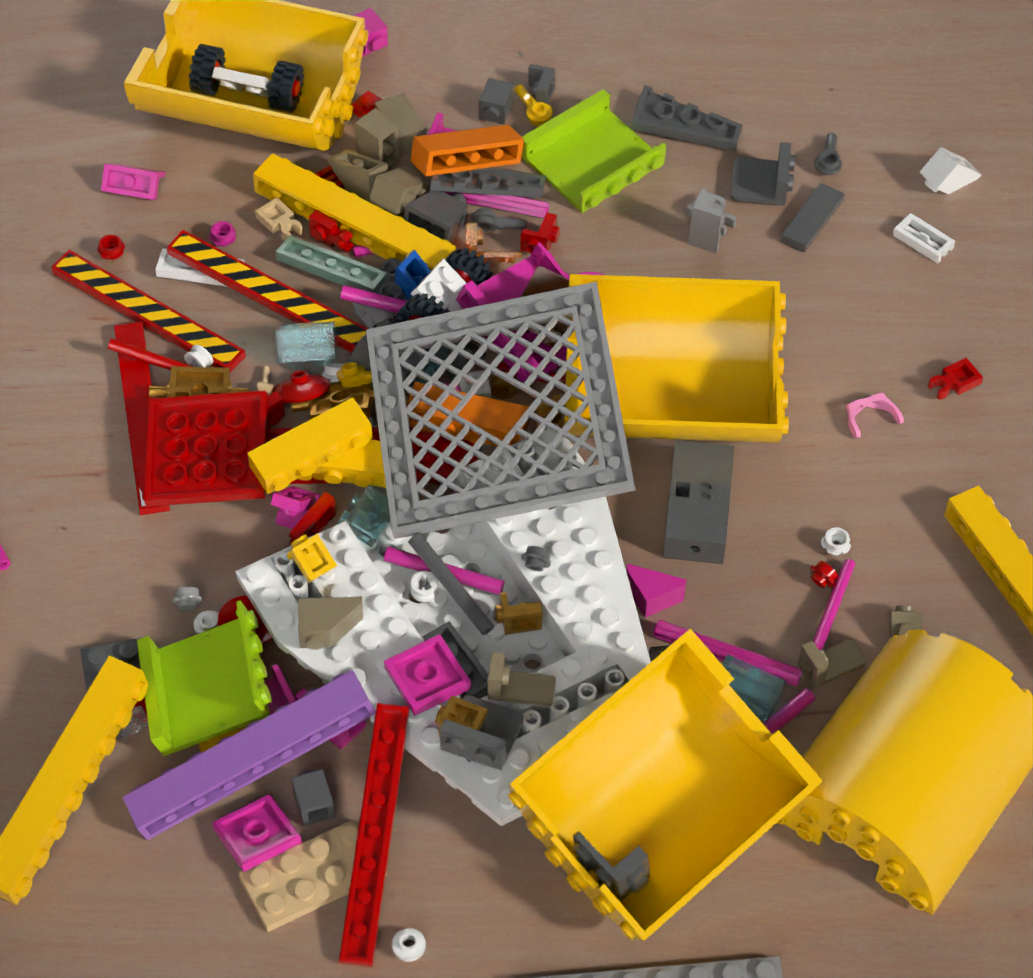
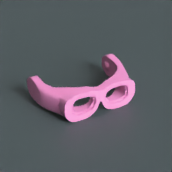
M884 393L849 403L845 408L848 416V427L855 439L861 436L855 422V416L865 407L888 411L897 424L904 422L900 410Z

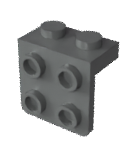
M780 142L778 161L745 157L735 158L731 199L741 202L785 206L787 191L793 190L794 175L789 174V171H794L795 155L790 154L791 143Z
M466 695L463 697V700L487 708L488 716L480 731L445 719L440 729V750L502 771L523 724V714L480 698Z
M579 831L573 835L575 843L573 849L577 854L575 858L588 873L592 870L598 876L599 880L597 883L599 886L605 884L620 901L632 891L638 893L648 884V877L650 876L648 855L639 846L613 868Z

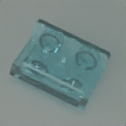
M368 485L362 495L356 492L347 506L352 510L351 513L345 510L336 525L346 521L355 536L372 547L389 521L390 513L388 497Z

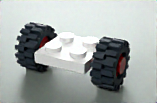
M199 44L198 49H195V56H192V65L190 64L191 73H189V86H191L190 89L193 92L214 96L220 86L238 92H243L244 87L245 91L257 96L268 97L269 95L268 103L272 109L294 112L297 108V104L300 101L299 96L302 94L301 87H303L302 80L304 74L302 73L304 70L302 65L278 61L277 66L275 65L274 73L271 74L272 80L261 76L225 69L226 57H224L225 51H223V48Z
M460 248L456 249L445 260H441L410 293L413 297L398 311L396 323L462 310L456 298L463 285L473 281L477 286L490 279L493 272L488 270L490 267L489 262L483 263L485 257L481 255L478 258L476 256L477 251L475 250L469 253V248H463L462 251Z

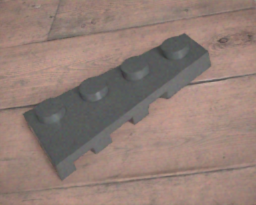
M644 85L632 120L631 130L736 151L742 132V124L713 112L705 114L699 111L698 106L688 103L687 106L674 101L673 96L666 93L661 96L654 93L653 88Z

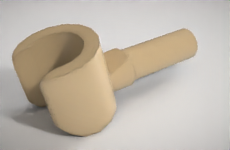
M264 366L262 379L257 383L258 391L266 390L269 396L273 393L275 385L269 383L270 367Z

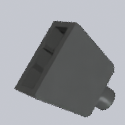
M430 191L406 204L404 220L419 228H424L429 233L452 244L464 228L468 206L465 197L461 193H454L451 196L443 191Z

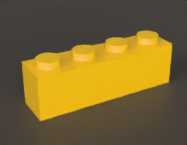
M352 397L248 452L250 468L267 494L275 490H283L290 482L300 477L311 475L320 466L339 460L343 454L350 450L364 447L369 440L373 439L372 427Z
M369 440L364 447L354 448L343 454L339 460L333 463L328 462L317 468L311 475L298 479L307 481L313 477L318 480H325L331 484L344 482L352 483L359 487L378 486L386 489L381 443L378 440Z

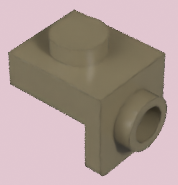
M896 605L895 611L887 612V618H890V638L894 635H905L908 630H923V612H914V606Z

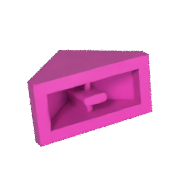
M627 564L626 573L632 595L645 618L683 602L686 591V579Z

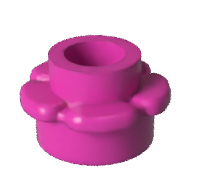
M219 221L211 227L209 239L216 246L225 247L236 240V230L229 222Z

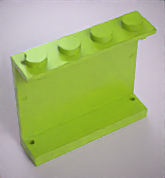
M604 89L522 136L524 143L521 158L540 175L546 176V181L581 213L596 207L601 201L611 195H616L624 187L639 181L644 175L652 170L659 169L665 163L666 144L663 142L658 146L650 147L609 110L610 94Z
M241 600L236 602V615L239 619L160 649L149 636L137 640L141 670H143L148 681L145 703L150 739L163 756L270 716L268 703L272 702L268 687L264 684L267 671L259 653L263 652L259 637L255 633V629L258 628V621L252 610L248 611Z

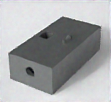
M675 440L663 558L723 564L734 446Z

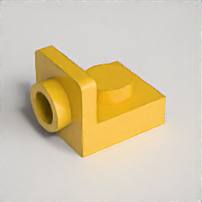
M318 534L310 539L307 535L298 538L290 544L292 549L286 554L289 560H295L308 583L337 567L336 562Z

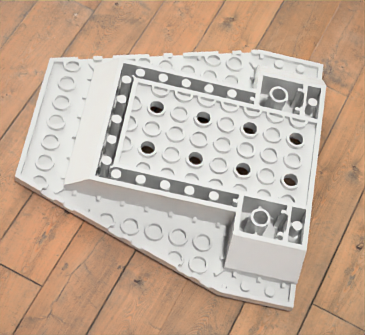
M548 428L540 434L538 439L550 444L558 433ZM563 437L555 449L567 454L573 445L568 439ZM524 439L511 446L519 451L528 439ZM533 443L525 455L537 460L545 449ZM504 449L495 461L506 467L515 455ZM578 452L572 457L584 465L585 462ZM550 453L542 465L554 471L562 459ZM480 459L465 467L477 473L485 461ZM520 459L512 471L524 477L532 465ZM567 463L561 472L578 468ZM491 465L482 477L494 483L502 471ZM538 469L531 478L547 474ZM461 471L453 483L464 489L472 477ZM508 475L501 484L517 480ZM478 481L471 490L485 488L487 486ZM606 497L449 528L450 530L444 534L436 533L435 531L421 534L444 563L466 570L473 569L480 574L505 581L502 593L506 592L509 606L518 605L523 602H540L543 612L542 630L505 635L503 623L497 624L493 619L495 617V605L500 604V595L463 584L462 586L495 626L491 632L484 636L478 631L439 580L438 594L432 601L412 602L410 600L412 597L410 581L412 576L419 571L386 562L384 557L381 556L388 547L418 555L408 543L412 536L394 539L391 522L358 537L355 536L346 521L318 533L336 562L337 567L311 583H308L295 560L287 558L286 554L292 549V546L235 571L238 582L277 646L286 654L290 653L294 656L298 663L306 670L310 669L319 676L325 685L331 682L335 676L353 670L375 711L377 703L408 706L384 669L383 661L424 642L423 636L448 621L451 622L488 674L492 652L505 653V666H510L511 671L555 676L556 683L551 707L488 700V695L481 698L482 700L523 714V724L502 771L440 750L438 724H435V719L439 708L442 705L446 706L449 700L416 716L410 710L404 749L433 772L437 771L454 789L458 788L471 799L475 806L500 826L523 816L507 796L510 793V783L651 663ZM528 546H538L551 553L549 559L551 565L548 568H544L542 572L533 571L525 567L526 561L521 559V555L526 553ZM424 583L419 584V589L422 590L423 587L424 590L430 589V584H426V586H424ZM362 596L363 620L333 647H323L318 650L300 648L298 599ZM528 660H536L541 665L537 669H529L524 663ZM462 694L455 696L457 698L463 699ZM375 715L370 717L371 722L373 724L375 720Z

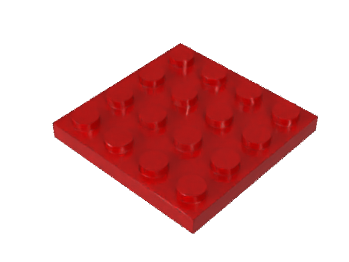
M266 390L149 399L144 488L146 507L265 499L266 491L250 468L247 453L267 443L268 395Z

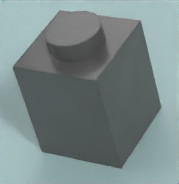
M488 78L479 99V119L505 124L514 103L513 83Z
M323 769L304 771L298 776L291 778L293 794L303 826L335 818L333 800Z

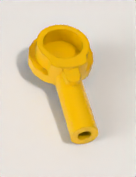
M522 84L515 87L514 92L527 106L526 117L532 125L539 127L552 118L551 106L544 102H536Z
M354 362L342 365L341 369L336 373L337 379L341 381V385L344 387H358L373 382L371 371H365L363 366Z

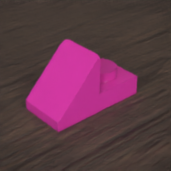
M295 486L273 493L271 505L279 507L275 520L276 524L293 529L320 498V494Z

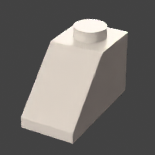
M942 147L939 148L920 171L926 178L924 183L935 193L939 190L947 194L979 179L982 175L964 157Z

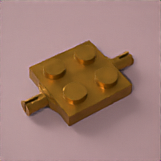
M171 366V378L167 386L149 385V398L249 392V387L232 388L229 380L230 368Z
M341 381L332 382L330 389L320 397L305 402L291 403L292 412L310 410V418L312 419L353 397L365 416L369 418L371 406L375 401L374 389L372 388V383L363 384L358 387H344L341 385Z

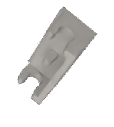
M702 188L692 206L688 244L717 253L720 246L719 239H721L722 235L720 230L724 211L711 207L710 204L717 203L725 206V199Z

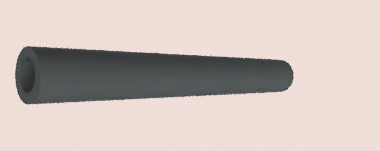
M421 533L412 536L408 543L483 636L491 632L495 627L494 624Z

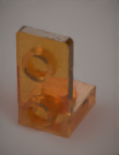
M466 222V248H469V253L472 250L477 251L476 256L478 258L481 255L485 257L483 262H488V257L499 258L500 263H516V258H521V250H477V245H483V228H477V222Z

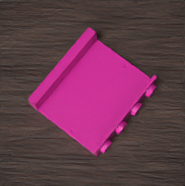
M540 242L529 257L476 286L473 281H470L463 285L456 301L462 309L520 298L538 266H544L568 280L569 275L561 269L554 260L553 255ZM529 331L528 334L524 333L521 337L532 343L538 335ZM500 333L492 344L503 349L511 338ZM516 342L508 353L520 358L528 348ZM543 342L538 345V347L548 353L553 348ZM562 346L555 354L557 358L566 362L567 347ZM533 351L525 362L537 368L545 357ZM505 357L503 358L510 369L515 365L514 362ZM550 361L542 372L548 375L561 366ZM520 367L515 376L524 384L532 373ZM537 377L533 383L540 380L541 378Z

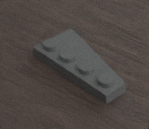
M495 166L433 175L430 190L542 198L546 176Z

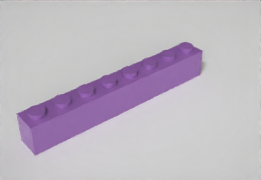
M351 670L348 673L339 674L328 684L319 689L308 691L301 699L290 705L279 707L272 715L263 720L250 723L246 729L234 736L221 739L216 746L205 752L192 755L187 762L178 767L167 769L158 778L149 783L136 786L132 789L131 793L123 796L124 802L136 828L149 840L375 715L376 711L354 671Z

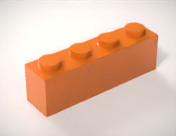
M508 124L414 136L410 162L425 176L519 164L521 162L524 138Z
M414 382L412 389L420 392L425 384ZM432 386L425 396L436 402L444 391L436 386ZM457 391L464 396L467 394L465 392ZM411 394L409 396L407 406L415 398ZM449 395L441 406L453 411L460 400ZM473 395L458 415L502 441L529 406ZM420 401L412 412L423 417L431 406ZM437 410L429 419V422L440 427L448 416ZM409 417L410 428L413 429L418 422ZM529 418L521 427L526 432L529 426ZM453 420L445 431L456 437L464 425ZM424 426V427L420 430V432H422V431H428V432L435 433L434 431H432L431 429L427 428L426 426ZM469 430L463 439L475 444L481 435ZM516 433L508 445L516 444L524 440V437ZM488 439L484 442V444L498 447V445Z

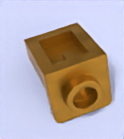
M506 592L500 593V604L495 605V616L497 624L503 623L505 635L542 630L543 612L540 602H523L518 605L509 606Z
M451 695L447 705H442L436 715L435 724H438L439 737L440 729L445 719L480 731L488 716L487 708Z

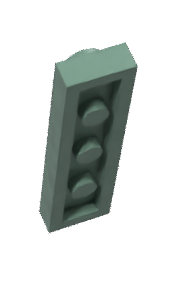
M291 235L276 250V260L340 285L377 293L380 287L387 281V272Z

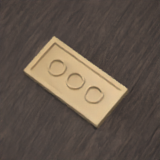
M358 818L299 844L245 872L239 873V879L267 932L349 894L359 827Z

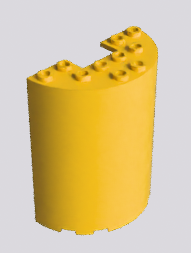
M171 0L164 11L166 34L156 52H154V49L144 47L124 81L128 101L130 104L135 105L136 110L326 151L335 143L337 138H342L344 123L351 119L353 111L351 104L360 78L363 46L366 45L368 40V30H365V18L281 0ZM199 44L223 48V51H225L224 57H226L225 69L261 76L272 80L271 74L274 73L275 65L277 66L278 61L302 65L304 70L302 73L304 74L302 80L303 87H301L302 94L299 96L300 101L297 104V108L294 112L272 109L268 103L269 95L268 97L257 96L245 91L244 87L243 92H238L220 86L214 96L193 92L190 89L191 86H189V73H191L190 64L192 65V56H195V49H198Z
M570 274L569 287L597 282L626 438L779 443L782 434H788L789 419L788 416H785V409H787L788 391H784V382L781 379L784 371V358H779L778 351L783 350V335L786 333V317H781V310L785 311L786 294L780 293V281ZM574 331L567 341L578 346ZM567 348L566 361L574 352ZM579 355L572 366L582 371ZM567 370L565 385L571 387L578 376ZM583 381L576 391L587 397ZM571 396L565 403V408L575 413L583 402ZM588 405L580 416L591 422ZM567 415L564 416V425L570 419ZM576 421L568 433L574 436H581L588 427ZM592 432L589 437H594V433Z
M691 629L513 780L509 785L510 793L507 795L527 821L526 826L538 840L540 839L547 848L544 855L549 862L556 868L560 865L568 874L565 879L573 890L577 893L583 891L592 900L591 902L597 911L604 917L607 915L616 923L630 941H633L635 938L645 941L823 782L779 730L771 734L729 686V683L734 678ZM579 831L613 868L639 846L648 855L650 868L648 884L638 893L632 891L620 901L605 884L599 886L597 883L599 880L598 876L592 870L588 873L575 858L577 854L573 849L575 846L573 835Z
M917 629L908 630L905 635H894L887 641L802 756L823 782L777 823L788 826L803 840L812 841L817 845L822 843L824 833L826 832L833 841L844 843L854 849L861 858L867 861L872 860L878 864L879 869L876 881L886 891L897 893L908 900L915 909L926 911L933 915L1033 767V695L1028 689H1020L1011 680L1014 674L1003 664L981 649L959 638L941 633L939 637L928 635L925 630Z

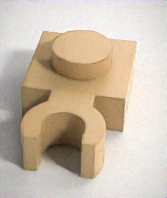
M277 197L255 211L256 219L273 234L280 230L284 240L291 235L290 231H296L299 235L303 234L302 224L295 220L294 212Z

